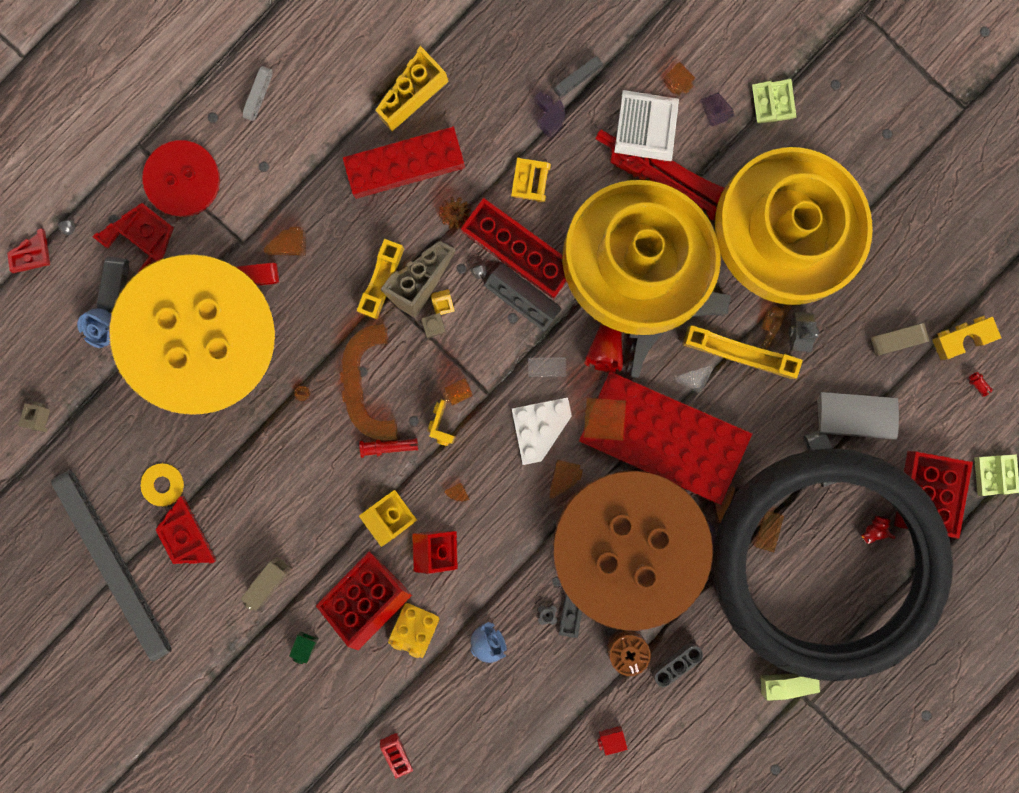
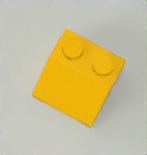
M395 490L359 515L381 547L417 521Z

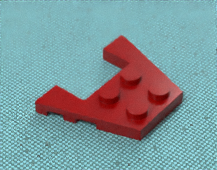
M141 203L121 216L122 218L109 224L104 230L92 236L104 247L109 248L119 234H122L148 254L149 258L138 270L139 273L153 263L163 260L174 227L145 204Z

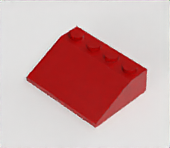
M907 451L904 473L910 476L931 498L944 522L948 536L959 539L973 462ZM897 511L894 526L908 529Z
M369 551L316 607L347 647L359 650L399 610L412 594Z

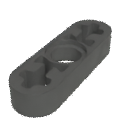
M598 56L592 58L554 88L555 93L559 98L568 94L603 66L602 61Z

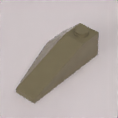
M441 241L437 242L424 251L421 257L407 263L404 269L393 273L383 285L381 291L400 310L416 317L432 294L456 249Z

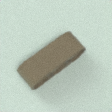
M925 323L870 338L875 356L930 341Z

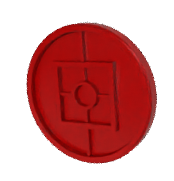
M175 140L161 145L152 152L145 163L142 181L148 199L156 208L171 216L189 217L204 211L214 201L220 187V172L213 156L202 146L191 141Z

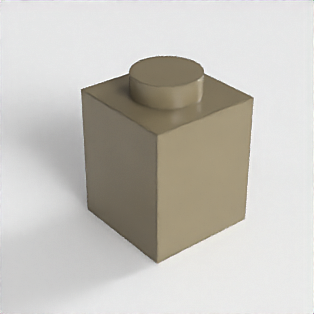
M440 313L421 318L428 339L446 334Z

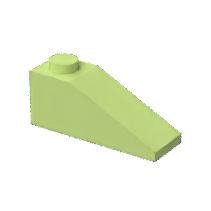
M796 674L761 676L762 696L766 700L791 699L820 692L819 680L805 678Z

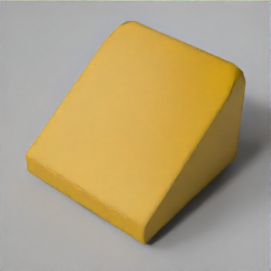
M449 289L431 294L435 314L440 313L442 315L454 312Z

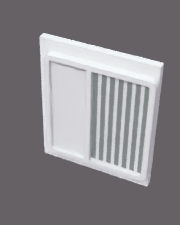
M623 90L614 153L672 161L679 99Z

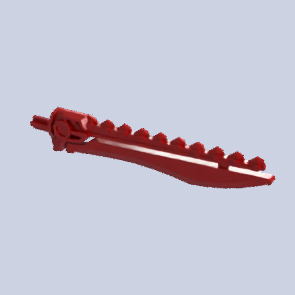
M600 129L595 140L611 148L610 163L634 177H638L639 180L648 178L650 181L658 182L680 191L693 200L702 211L705 210L709 220H715L717 207L652 167L650 163L717 206L725 189L724 187L690 172L673 160L665 161L652 158L648 160L646 157L614 153L616 138Z

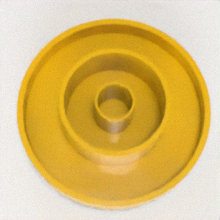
M787 147L774 149L755 157L732 177L723 190L718 202L715 216V233L723 261L733 276L744 287L759 297L772 302L799 305L815 302L833 294L847 285L857 275L870 250L872 217L863 190L855 178L841 164L829 156L811 149Z
M646 180L618 182L599 190L588 198L579 208L570 224L564 241L562 258L566 281L580 306L605 326L635 335L663 333L688 321L713 292L721 264L720 247L715 230L702 209L680 191L658 182Z
M174 256L160 260L143 269L121 292L110 321L112 355L125 381L148 402L162 409L181 414L211 413L227 408L243 399L257 386L264 376L274 349L275 332L273 317L260 289L247 275L236 267L208 256Z

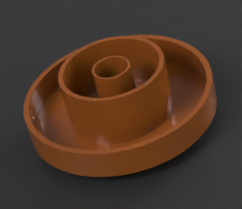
M618 471L594 479L583 486L569 500L556 525L553 539V557L560 583L567 596L579 610L605 626L621 630L638 631L666 624L680 616L694 603L703 590L709 576L712 563V540L709 526L701 509L691 496L678 485L648 472Z

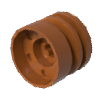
M619 630L610 637L607 644L609 659L618 673L625 676H635L642 673L648 667L651 652L645 639L634 630ZM627 651L632 653L633 656L631 658L627 656Z

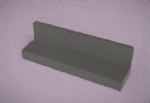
M502 263L494 270L484 287L544 332L562 310Z

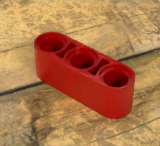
M277 263L236 267L247 275L256 286L279 283Z

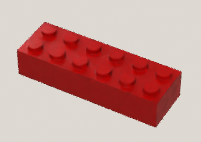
M454 126L342 157L352 194L356 199L465 168Z
M485 198L481 200L462 226L461 232L552 299L556 298L566 284L562 261L563 255Z

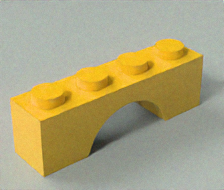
M384 239L377 256L372 279L362 295L357 312L376 320L378 319L386 298L381 288L397 270L404 252L402 245Z

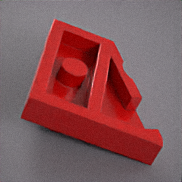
M42 228L38 229L35 236L29 240L25 239L18 247L13 248L7 253L10 272L18 273L50 265L45 230Z

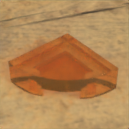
M462 482L444 491L448 497L455 501L463 502L470 500Z

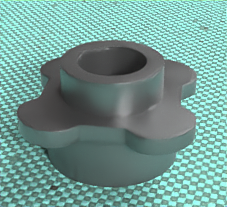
M541 605L538 608L540 613L538 622L541 625L556 624L557 618L555 613L557 608L554 605L550 607Z

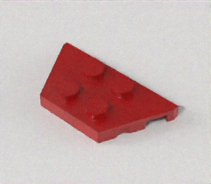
M184 496L179 497L173 508L166 514L165 519L155 529L173 564L216 562L217 560Z

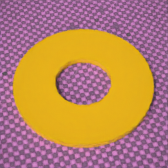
M164 463L153 465L142 476L141 492L144 498L153 505H171L177 501L183 492V477L172 465ZM163 476L170 481V489L166 493H159L155 490L154 482L158 477Z

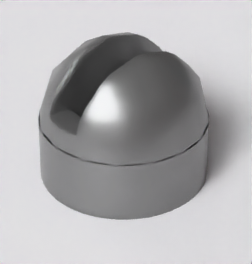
M72 220L58 223L59 230L64 235H71L75 231V224Z
M485 264L470 269L476 279L486 276Z

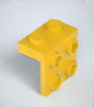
M441 399L440 403L436 402L433 411L436 417L434 421H430L427 432H430L429 437L437 439L436 443L448 446L449 443H454L456 436L438 431L447 401Z
M406 603L388 643L396 650L409 652V655L412 657L423 658L438 625L439 617Z

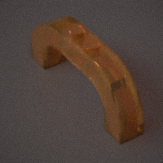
M385 324L366 327L350 339L343 354V372H340L341 383H344L345 391H342L343 402H346L348 415L355 427L373 439L393 440L398 439L397 421L375 420L365 409L360 361L366 350L373 346L388 344L387 325Z

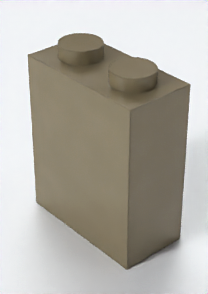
M279 557L271 560L242 596L243 604L248 609L257 611L268 601L293 568Z

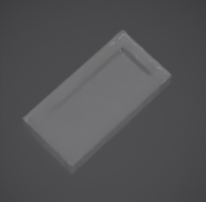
M566 357L528 358V377H567Z

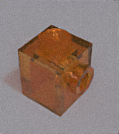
M679 62L665 75L663 81L667 84V88L671 93L680 96L683 92L687 94L694 87L695 77Z

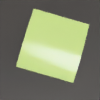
M791 79L777 82L768 81L752 85L757 123L797 118Z
M1016 454L974 457L977 496L1019 493Z

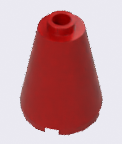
M601 323L586 355L584 364L588 367L592 364L595 366V370L603 372H616V369H619V372L622 371V333Z

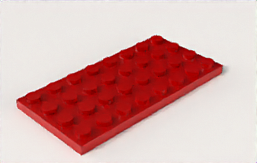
M609 372L579 442L646 472L663 477L684 489L721 505L752 433Z

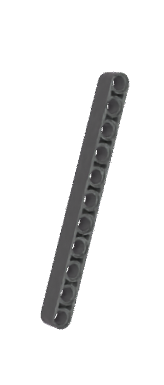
M68 470L53 478L51 484L147 656L151 661L155 662L169 654L172 648L76 475L71 470Z

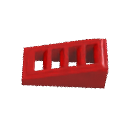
M397 733L380 740V749L395 779L413 771ZM402 757V759L393 762V760ZM405 763L406 766L396 770V767Z

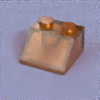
M587 398L584 438L623 441L626 401Z

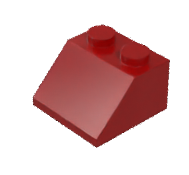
M457 531L413 533L414 572L432 574L458 569Z

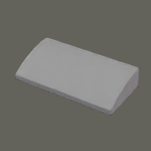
M821 392L817 405L820 434L884 439L898 438V398Z

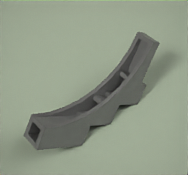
M712 292L707 301L692 317L727 315L731 295ZM627 333L629 339H635V343L632 342L630 353L633 354L632 361H629L627 366V372L630 373L629 377L639 378L642 364L649 349L663 333L652 335Z

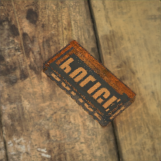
M768 511L763 516L754 547L774 553L784 515Z

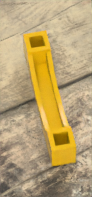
M692 325L687 328L682 344L689 348L789 379H797L803 361L789 355L737 342Z

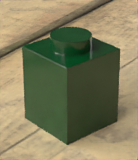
M301 631L296 637L289 657L293 658V661L298 664H307L311 659L319 638Z

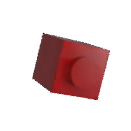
M621 726L599 731L600 738L597 741L599 749L604 750L605 756L628 750Z

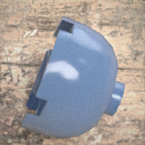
M97 308L91 309L79 317L77 322L78 330L86 336L84 340L97 348H103L110 344V321L112 314L107 310Z
M490 622L479 626L471 636V653L485 663H493L506 656L504 651L507 650L501 632L499 630L496 632L492 628L495 625Z

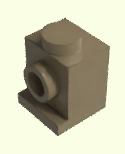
M34 402L33 405L24 404L18 426L47 433L45 427L50 409L45 408V404Z

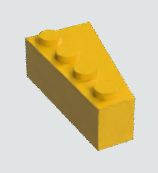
M420 46L414 58L408 62L403 74L397 78L396 84L388 91L376 108L379 118L391 131H394L449 82L446 72Z

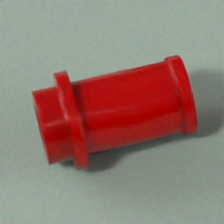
M975 372L969 376V384L974 385L982 397L989 395L987 391L990 393L993 391L983 379L982 373Z

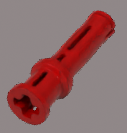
M415 438L381 442L379 439H376L375 442L359 441L361 458L367 455H377L379 457L382 453L418 451V445L410 446V444H418V440Z

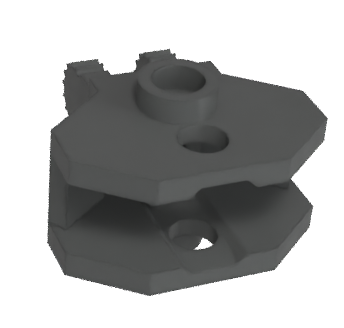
M793 313L789 327L790 351L812 352L813 344L819 334V328L816 327L817 322H815L813 313Z

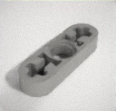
M264 66L260 67L245 104L243 118L250 121L256 119L272 78V69Z

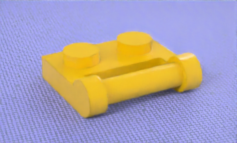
M517 158L511 197L545 202L546 196L544 194L547 174L551 164ZM535 168L541 169L537 194L531 193Z

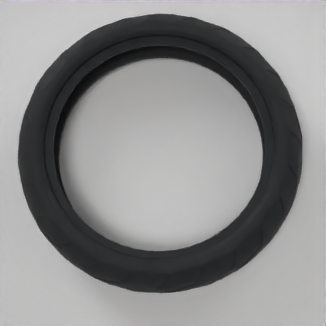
M818 449L793 454L773 463L756 474L738 491L727 508L719 525L713 549V578L718 600L737 635L754 652L776 667L805 678L821 681H844L877 674L895 666L918 649L932 633L941 618L949 598L953 577V559L948 532L938 510L927 493L910 476L887 461L869 454L847 449ZM828 482H843L862 486L877 492L888 500L901 515L909 530L914 547L915 570L910 591L899 611L890 621L874 633L856 641L843 644L810 643L781 631L769 622L757 608L751 598L747 584V551L757 525L768 510L782 498L806 486Z

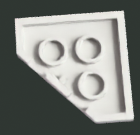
M568 398L512 409L523 465L541 462L572 417Z

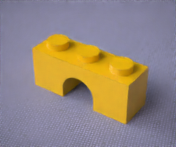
M985 315L973 319L974 323L968 325L965 322L955 326L956 330L950 332L948 329L937 333L939 337L932 340L940 360H947L965 353L963 340L967 335L973 339L975 346L986 345L1001 339L994 318H985Z

